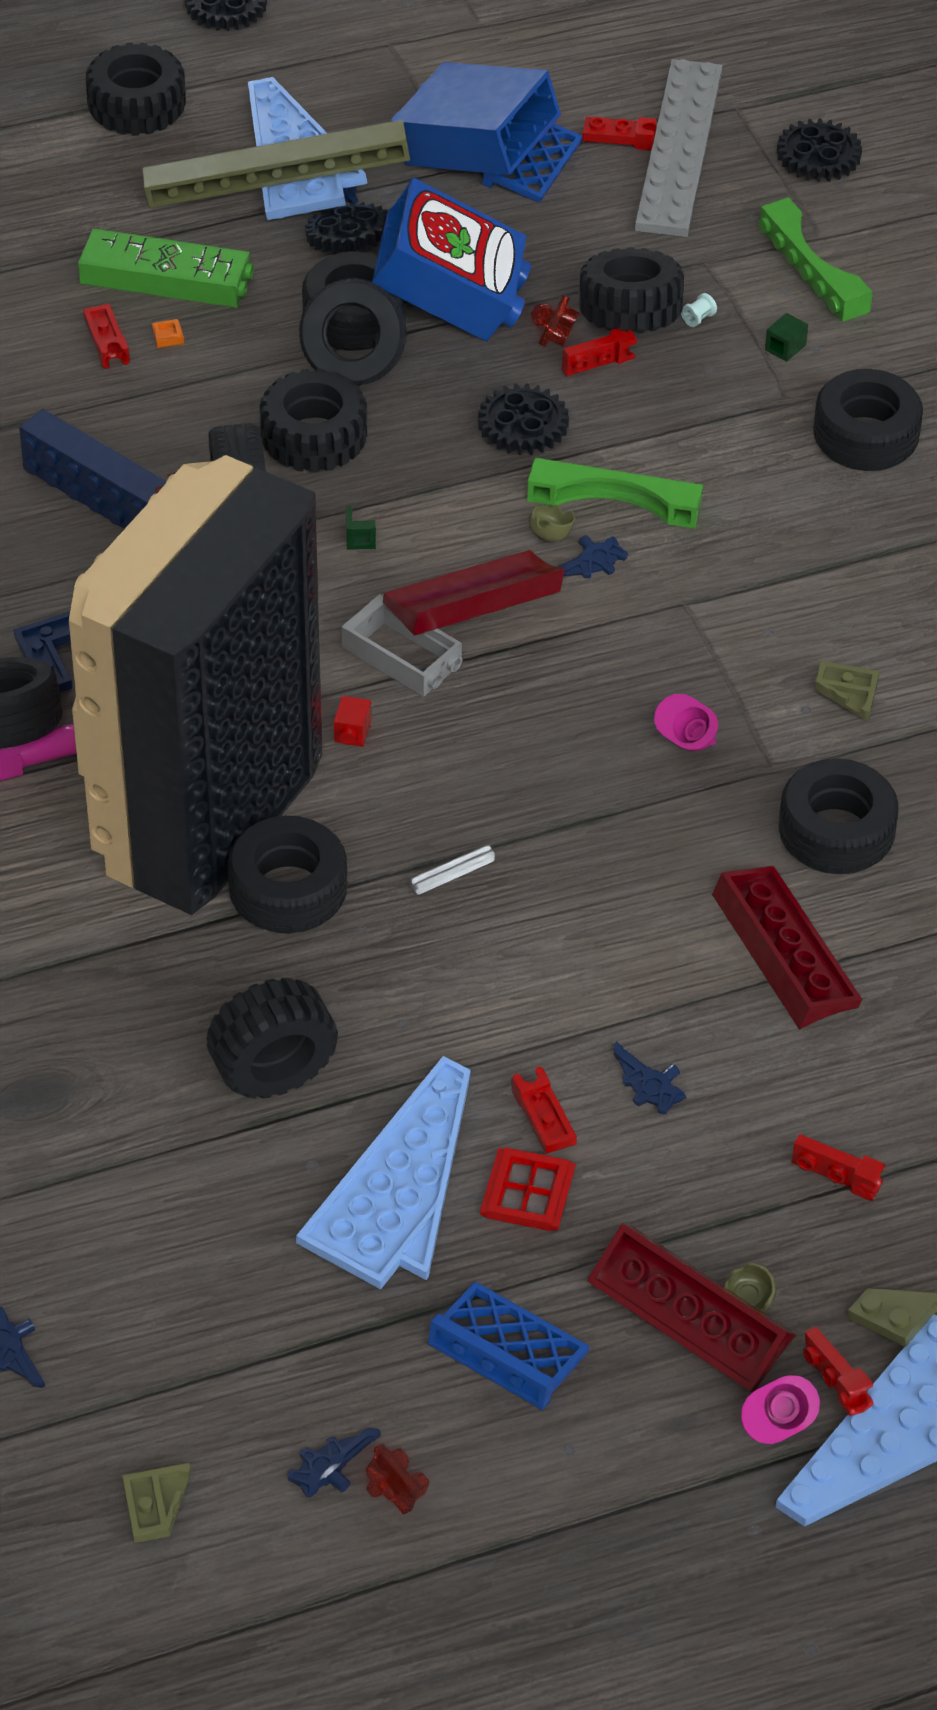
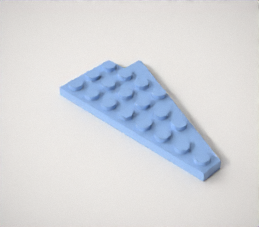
M274 77L248 82L257 147L327 134ZM360 169L263 187L267 220L281 219L287 216L344 206L346 203L343 188L368 184L366 173Z
M443 1056L296 1235V1244L379 1289H382L399 1266L427 1280L430 1274L471 1070Z
M934 1314L875 1381L873 1387L867 1391L874 1405L860 1414L847 1415L779 1496L776 1500L775 1508L805 1527L937 1461V1315Z

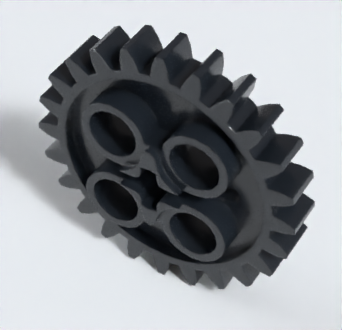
M185 0L187 14L191 15V20H197L198 25L206 23L207 29L216 26V31L221 27H225L226 31H229L232 26L239 30L241 24L249 27V21L256 23L257 17H263V12L266 11L267 0Z
M821 118L818 119L817 123H814L811 119H808V124L798 121V127L791 124L789 125V130L784 129L783 135H779L777 142L778 161H782V167H788V173L796 171L797 178L806 175L807 181L812 177H816L817 182H820L821 178H826L828 182H831V177L834 176L840 180L841 173L849 176L850 170L855 171L856 166L860 165L862 155L861 140L857 139V133L850 134V127L842 129V123L832 125V120L823 123Z
M351 202L350 205L330 208L329 211L320 210L321 215L314 214L313 219H308V224L305 225L307 242H309L310 247L315 246V250L322 249L323 253L332 250L333 254H336L338 251L348 252V250L357 252L360 248L368 250V245L377 246V241L381 242L388 210H383L382 206L375 207L374 203L365 206V202L359 205Z
M528 383L525 384L524 388H519L517 384H514V389L512 390L507 386H503L502 393L494 390L493 397L486 396V403L481 402L480 410H478V428L482 430L483 438L488 437V444L497 442L498 450L505 446L507 447V453H511L515 449L518 455H521L523 450H527L530 455H533L534 449H538L543 453L544 446L553 449L554 442H562V436L567 435V428H569V410L565 408V401H559L558 394L550 396V389L541 392L540 385L530 389Z

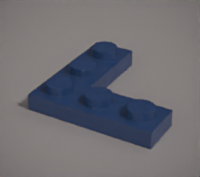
M70 611L13 629L14 638L23 656L41 660L55 671L59 692L72 689L71 678L55 647L71 642L69 629Z

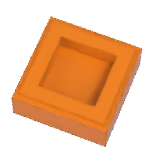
M178 319L151 323L157 348L184 344V336Z

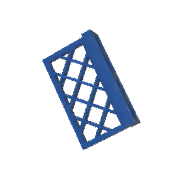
M554 123L549 128L548 133H545L537 142L538 148L531 149L525 156L527 163L519 164L512 172L515 173L517 179H508L503 174L484 173L482 185L492 188L494 183L540 203L582 142V135ZM565 138L573 143L562 145L559 139ZM553 140L555 146L545 147L542 141ZM559 153L562 159L551 160L549 154ZM542 155L545 160L534 162L532 156ZM549 168L551 174L540 175L538 169ZM532 171L534 176L524 178L521 172ZM538 183L540 191L537 192L529 188L528 185Z
M476 1281L444 1315L439 1313L431 1321L428 1345L541 1410L550 1403L552 1393L589 1351V1345ZM475 1296H478L487 1301L489 1306L472 1308L470 1301ZM510 1314L517 1319V1323L500 1324L498 1315ZM492 1316L494 1324L477 1326L475 1317ZM468 1318L470 1326L462 1327L452 1320ZM538 1330L545 1334L546 1339L529 1340L527 1331ZM520 1332L523 1341L505 1342L503 1333ZM497 1334L499 1343H490L481 1338L480 1335ZM556 1347H568L575 1351V1353L571 1356L558 1357ZM549 1348L551 1357L534 1359L533 1349ZM525 1350L528 1359L520 1360L508 1352ZM554 1367L556 1374L552 1378L537 1368Z

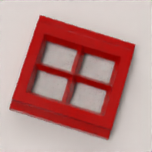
M507 1147L505 1149L498 1148L480 1209V1215L497 1221L551 1232L552 1230L558 1231L576 1163H571L570 1160Z

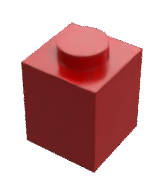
M348 696L341 697L334 719V742L364 747L372 721L371 700Z

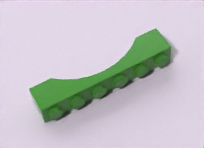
M789 197L761 206L760 219L758 220L760 231L766 234L773 242L774 247L780 250L788 263L794 266L802 279L808 282L816 295L821 297L828 305L832 313H835L842 322L870 313L872 290L858 275L831 266L810 249L801 232L802 212Z
M535 458L528 479L527 501L555 506L580 499H615L642 507L658 516L668 525L696 529L702 506L703 485Z

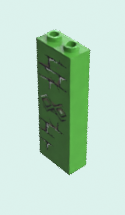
M92 229L78 262L80 284L236 308L241 297L246 296L247 281L252 280L254 273V264L250 263V252L100 229Z

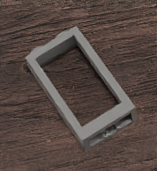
M381 594L375 597L341 627L342 647L423 697L432 689L438 688L443 679L451 672L457 671L462 664L461 642L439 629L414 636L383 603V596ZM385 624L440 658L423 672L371 641L368 637Z

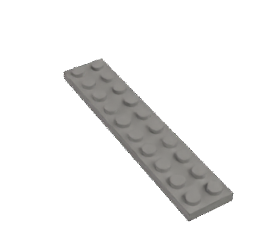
M672 59L637 214L635 231L688 237L722 75V65L710 62L703 63L685 59Z

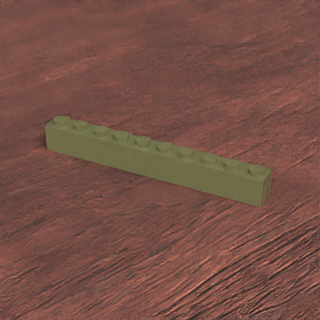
M399 120L144 167V189L149 208L410 161L404 122Z

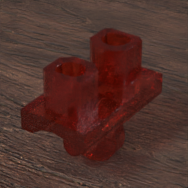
M562 295L554 311L548 303L538 304L533 308L531 317L536 326H546L538 342L542 346L546 347L549 340L562 347L571 332L570 329L579 315V312L567 307L570 298Z
M383 1443L375 1446L373 1450L374 1457L365 1470L367 1472L366 1475L371 1480L367 1485V1492L374 1498L384 1495L387 1500H391L403 1515L411 1512L416 1499L425 1495L429 1486V1480L422 1472H416L411 1475L407 1472L409 1460L401 1448L389 1451Z

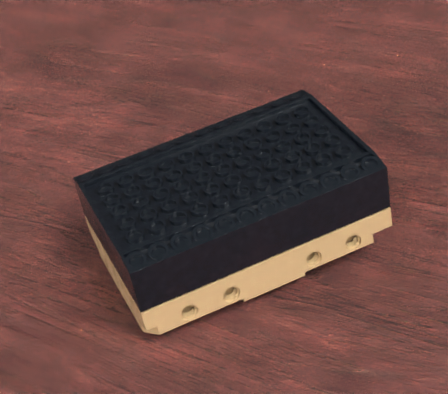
M227 455L215 461L183 464L175 474L169 476L161 490L151 496L148 504L111 545L95 558L91 567L85 573L78 576L74 586L69 616L76 690L72 712L79 775L84 776L91 850L104 855L106 876L131 888L135 885L136 890L190 915H193L213 900L227 884L228 855L236 839L257 822L271 817L282 816L313 778L323 755L316 495L311 490L258 468L253 470V466Z

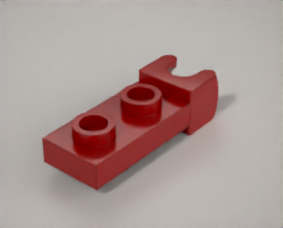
M586 117L582 141L635 145L636 150L651 151L657 128V120L645 117H638V121Z
M110 304L83 309V317L98 352V358L102 367L108 369L109 360L112 358L120 359L124 365L129 364V348L124 335L122 336Z
M621 328L611 330L610 335L563 349L561 370L567 377L615 361L617 364H621L635 359V354L628 347L635 345L637 338L630 329L629 332L621 331Z
M540 1066L536 1067L537 1079L534 1082H526L520 1074H514L511 1081L512 1093L519 1107H522L545 1153L548 1154L576 1145L577 1136L550 1087L551 1082L544 1069Z
M799 1134L794 1142L793 1164L806 1171H813L825 1176L835 1183L851 1187L852 1194L872 1201L877 1195L883 1183L880 1175L885 1168L884 1163L865 1155L862 1159H859L802 1134Z
M817 1327L806 1331L805 1348H803L804 1357L811 1367L815 1366L822 1374L825 1384L829 1388L835 1389L840 1406L849 1416L860 1414L871 1408L874 1402L866 1389L873 1387L869 1377L861 1368L854 1370Z

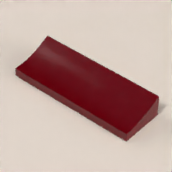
M527 550L385 592L383 603L415 636L561 592L565 568L548 564L531 550Z
M774 866L721 873L712 896L798 1029H802L833 1014L859 1008L863 999Z
M624 1223L620 1225L587 1279L589 1283L751 1392L757 1390L776 1360L796 1337L795 1333L646 1234Z

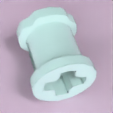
M702 293L695 302L686 304L683 307L681 316L687 325L696 327L701 323L702 319L707 316H713L717 312V305L709 294Z

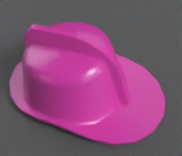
M673 694L659 703L655 711L654 722L657 730L664 737L689 751H701L710 745H716L715 738L719 722L716 714L710 708L686 694Z
M788 1375L778 1378L755 1390L746 1398L741 1410L743 1428L752 1439L759 1443L774 1444L781 1442L804 1430L814 1422L820 1407L818 1392L810 1381L801 1376Z

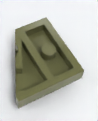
M821 661L815 682V690L864 720H869L880 671Z
M867 1288L849 1308V1319L906 1347L936 1313L937 1293Z
M190 1463L122 1475L134 1543L170 1537L191 1476Z

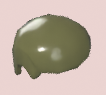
M558 504L552 507L544 505L535 506L529 515V525L534 534L548 542L563 540L570 533L576 521L573 511H568L565 514L561 511Z
M749 1262L745 1266L733 1270L724 1286L763 1313L771 1307L776 1296L774 1277L766 1267Z

